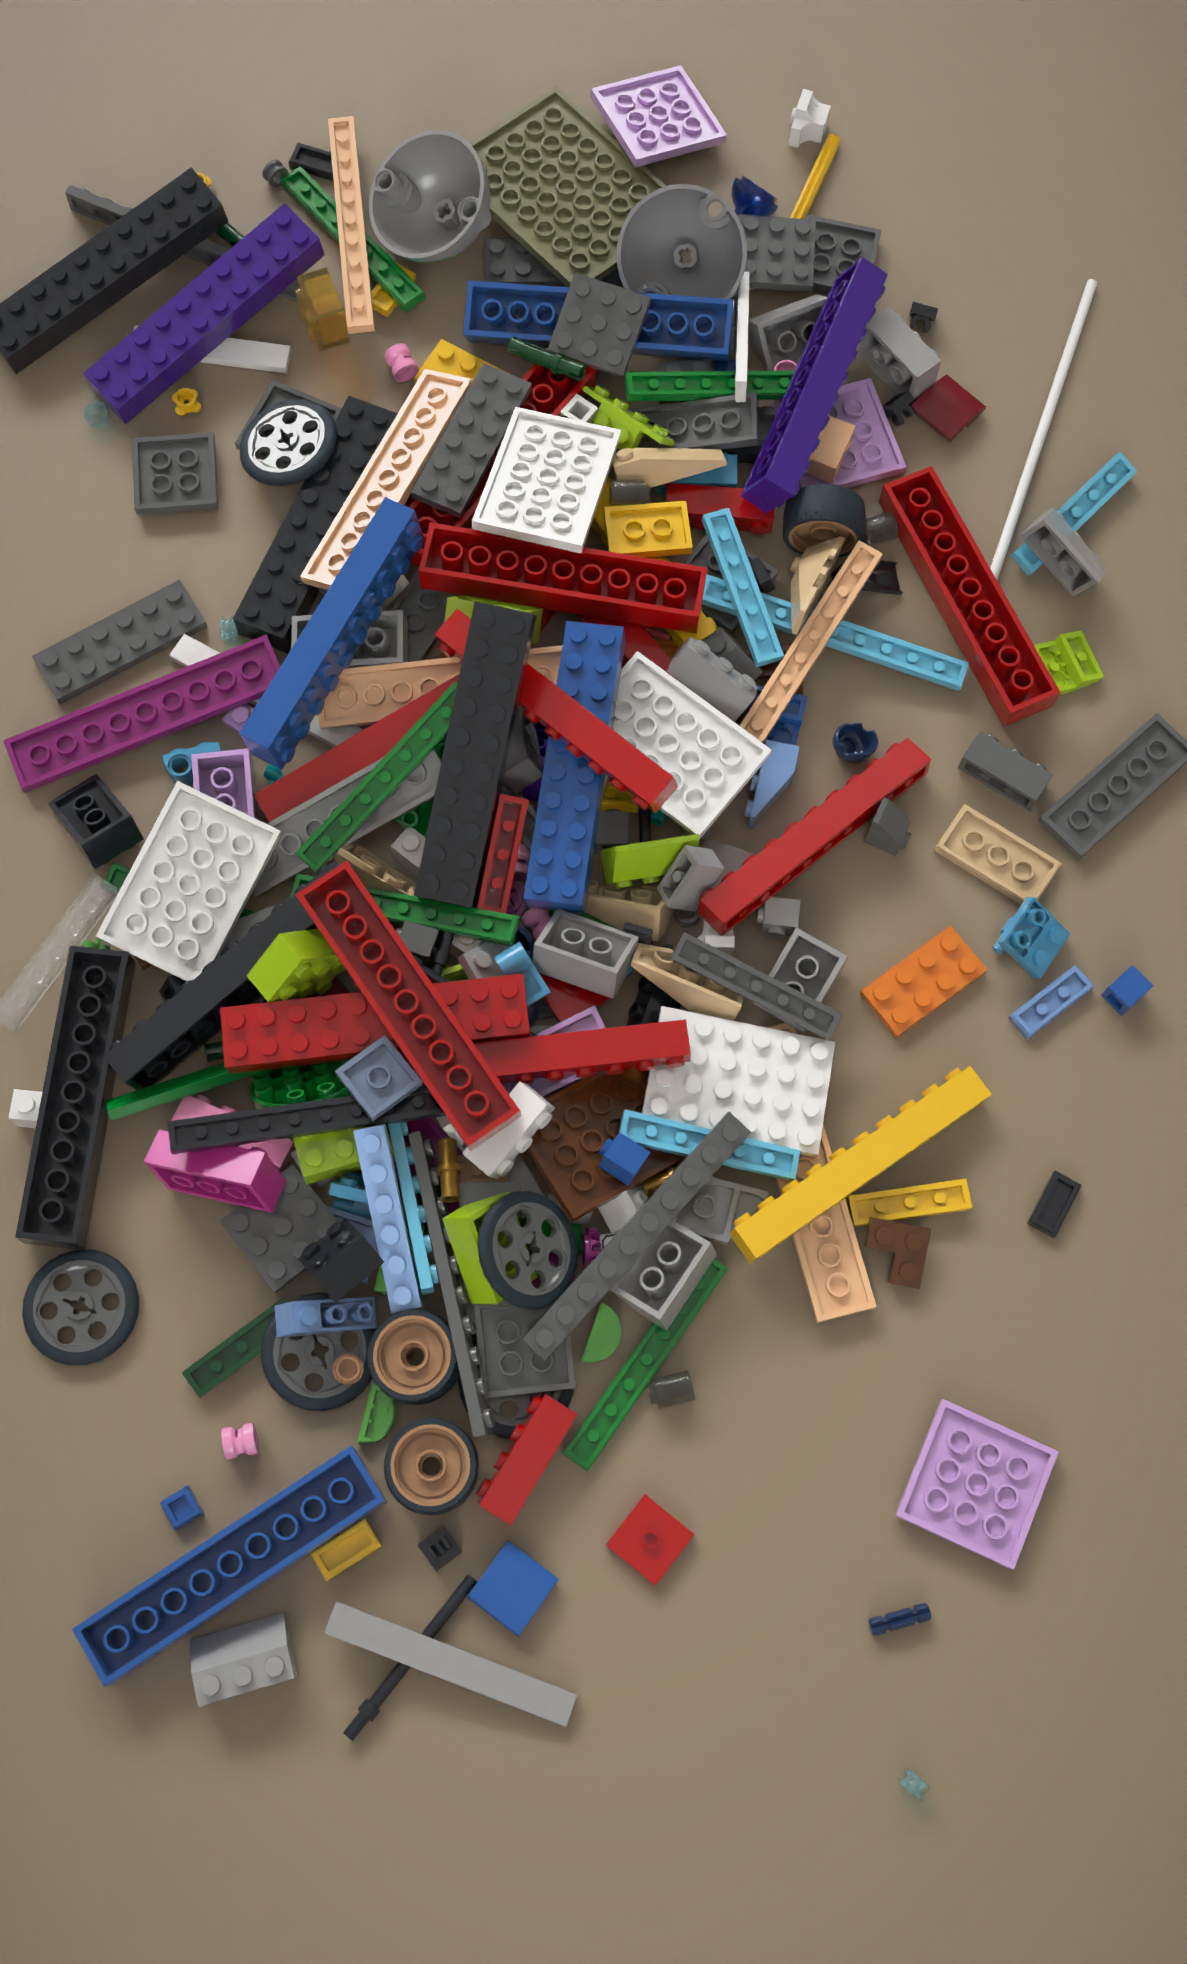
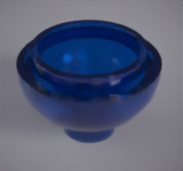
M742 176L741 180L737 177L734 179L731 186V197L737 216L738 214L771 216L778 209V206L775 204L777 198L745 176Z

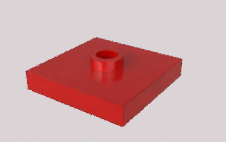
M540 973V976L551 992L543 999L559 1023L594 1005L596 1008H599L612 1000V998Z
M644 1494L607 1542L606 1546L656 1586L694 1534Z

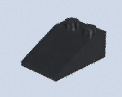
M97 774L47 803L94 869L108 863L111 859L144 840L131 814Z

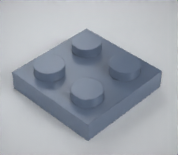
M385 1035L335 1070L336 1076L372 1121L379 1118L423 1085L422 1080Z

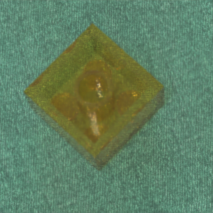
M327 267L297 276L298 288L295 289V294L299 303L298 309L302 321L307 322L308 326L306 328L311 342L316 341L320 351L350 342L345 310Z

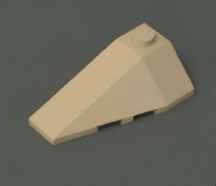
M625 448L619 450L612 461L613 472L622 496L727 465L721 449Z
M838 536L808 547L801 557L796 556L790 569L794 573L791 581V626L793 634H798L828 585L843 546L844 537Z
M358 843L347 844L337 852L336 862L340 865L348 861L365 887L416 896L414 892L417 882Z
M590 880L585 912L623 931L624 924L627 922L652 929V942L659 941L667 931L673 908L667 907L658 892L657 887L659 884L641 883V888L622 887L615 889V883L600 886L598 881Z
M638 943L630 963L631 967L689 1011L732 1021L735 1020L741 1009L743 996L670 959L674 952L672 949Z

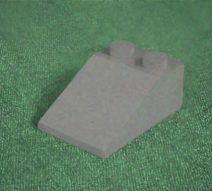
M796 927L768 976L823 1003L847 963L848 956ZM755 1002L752 1003L753 1005L775 1016L776 1018L798 1029L799 1031L803 1033L805 1032L806 1029L802 1028L801 1026L779 1016L778 1014L756 1004Z

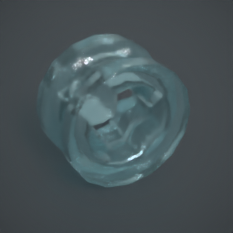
M94 401L89 403L84 409V416L91 427L103 428L109 424L111 416L104 403ZM99 411H101L102 417L98 418L96 416L94 419L92 414L95 412L99 414Z
M225 616L220 617L222 641H227L228 638H231L232 641H237V631L233 622L234 616H231L230 619H226Z
M906 1768L904 1771L905 1777L903 1779L899 1778L897 1782L918 1800L922 1801L923 1791H929L931 1787Z

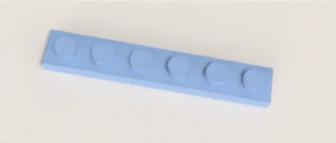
M381 1124L356 1129L353 1132L378 1252L384 1261L381 1266L391 1313L420 1308L423 1306L386 1125Z

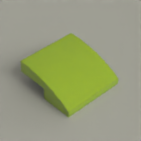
M1082 630L1060 634L1054 641L1034 644L1060 691L1059 695L1084 688L1104 678Z

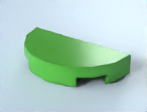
M603 1303L600 1304L581 1362L594 1364L603 1361L614 1354L620 1344L622 1328L619 1318L612 1308Z
M373 1381L357 1444H372L382 1440L391 1431L396 1421V1405L394 1400L381 1391Z

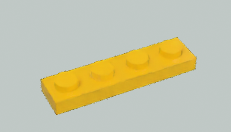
M966 1178L850 1195L847 1197L853 1227L868 1225L870 1217L899 1221L972 1209Z

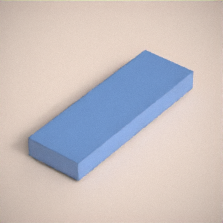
M1075 964L1008 1018L1028 1040L1090 992L1095 986Z

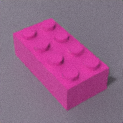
M162 1130L158 1131L144 1160V1163L168 1190L273 1213L287 1181L279 1171V1167L268 1157V1153L261 1148L251 1147V1149L236 1145L172 1154L170 1151L169 1132Z

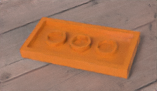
M950 925L862 989L860 995L893 1036L898 1038L985 974L988 969Z

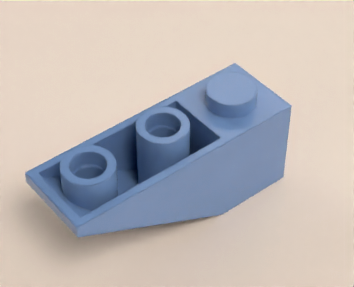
M766 740L765 745L772 750V754L760 767L759 775L754 774L750 791L755 792L754 801L748 800L745 816L750 817L749 828L754 827L792 783L800 746Z
M375 1298L340 1299L337 1303L332 1299L291 1301L276 1305L277 1337L377 1328Z

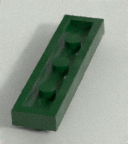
M284 1297L181 1372L199 1398L261 1354V1343L266 1327L275 1315V1306L287 1303Z

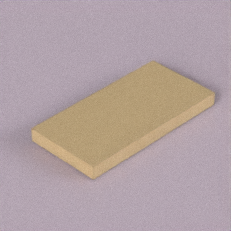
M965 803L934 849L941 856L1021 905L1027 897H1035L1039 900L1062 864Z

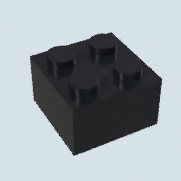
M346 1218L342 1222L334 1223L327 1230L323 1238L318 1242L309 1244L298 1258L335 1303L384 1263L364 1236Z

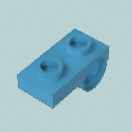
M203 742L197 747L174 749L169 754L162 756L165 767L173 782L176 784L179 781L187 786H191L193 784L191 755L222 750L219 742ZM180 767H188L185 772L176 773Z
M520 942L494 957L504 975L523 973L527 1008L551 993Z

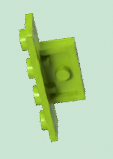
M584 385L582 391L601 403L591 423L621 430V438L617 448L620 450L637 448L644 433L660 444L673 446L675 441L668 437L669 431L656 424L654 426L649 424L647 416L638 411L634 413L630 411L628 403L619 398H615V400L609 396L611 392L600 385H596L595 388Z

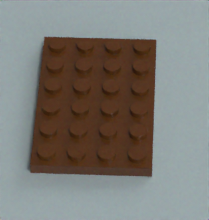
M637 1068L624 1069L625 1072L615 1075H609L606 1071L596 1072L594 1076L584 1078L545 1099L555 1107L551 1112L552 1118L544 1128L538 1129L531 1137L533 1142L526 1151L571 1222L616 1199L626 1190L634 1189L651 1178L667 1171V1168L680 1164L686 1158L676 1154L645 1148L650 1154L629 1186L598 1167L603 1157L599 1154V1151L608 1138L614 1141L618 1135L623 1111L626 1109L642 1113L649 1071H637Z

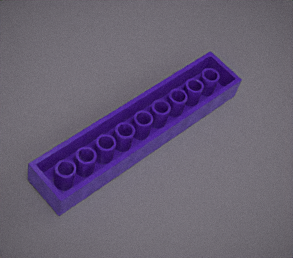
M284 203L87 369L83 375L90 387L127 424L325 255L320 238Z
M863 256L834 280L741 493L742 498L765 513L770 512L776 507L780 508L787 499H793L799 492L801 476L810 467L811 462L808 461L810 455L817 449L820 443L819 434L830 420L828 413L839 399L837 392L847 380L849 373L846 371L858 354L856 350L857 345L864 339L867 333L866 324L876 312L875 303L885 291L884 282L888 274Z

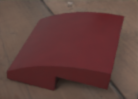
M946 374L929 387L911 405V408L919 418L951 443L965 427L968 428L982 414L986 406Z

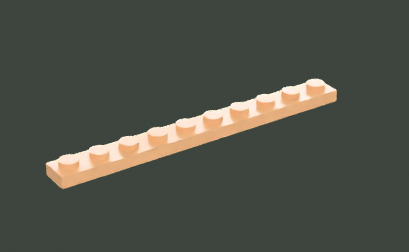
M353 116L328 119L347 329L348 334L375 331L355 122Z
M860 540L857 542L747 713L740 727L762 743L765 742L881 560L883 553Z

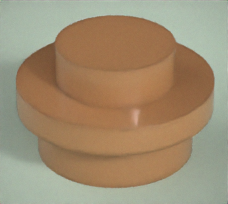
M351 1353L340 1355L334 1361L332 1367L334 1378L343 1385H352L358 1382L364 1371L361 1359Z

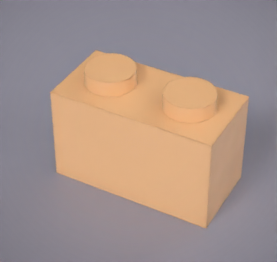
M828 415L830 420L819 434L820 443L817 449L810 455L808 461L811 464L806 474L833 484L852 442L856 425Z

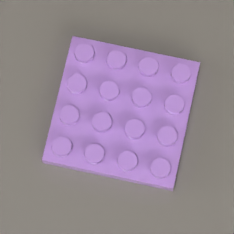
M681 65L591 89V99L635 168L726 142L727 134Z
M871 378L842 385L837 392L839 399L834 407L830 409L828 415L856 425L852 442L834 479L833 485L850 488L905 473L906 464ZM782 401L770 405V407H775L774 418ZM806 473L801 476L799 481L801 487L815 484H832Z
M941 1399L894 1516L1001 1566L1014 1570L1059 1451L945 1399Z

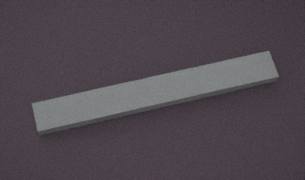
M338 1601L335 1603L324 1631L327 1635L565 1727L577 1698L576 1693Z

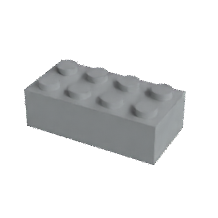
M403 610L381 612L378 620L373 621L370 625L363 644L358 645L354 651L353 660L348 668L408 662L409 624ZM312 615L292 616L291 649Z

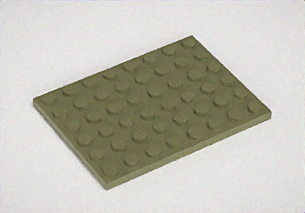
M556 87L470 142L482 159L487 171L491 192L489 209L491 217L566 287H570L575 272L602 280L618 269L616 254L618 237L629 212L649 193L666 186L644 165L635 168L622 146Z

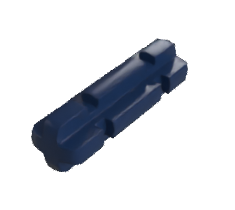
M927 1603L914 1605L913 1609L908 1607L884 1614L885 1617L877 1616L870 1618L868 1623L872 1635L878 1636L885 1634L886 1630L892 1632L915 1625L917 1621L918 1623L929 1621L931 1619V1612Z

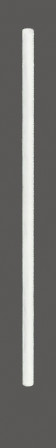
M1089 279L1086 283L990 567L996 580H998L1097 286V281L1094 279Z

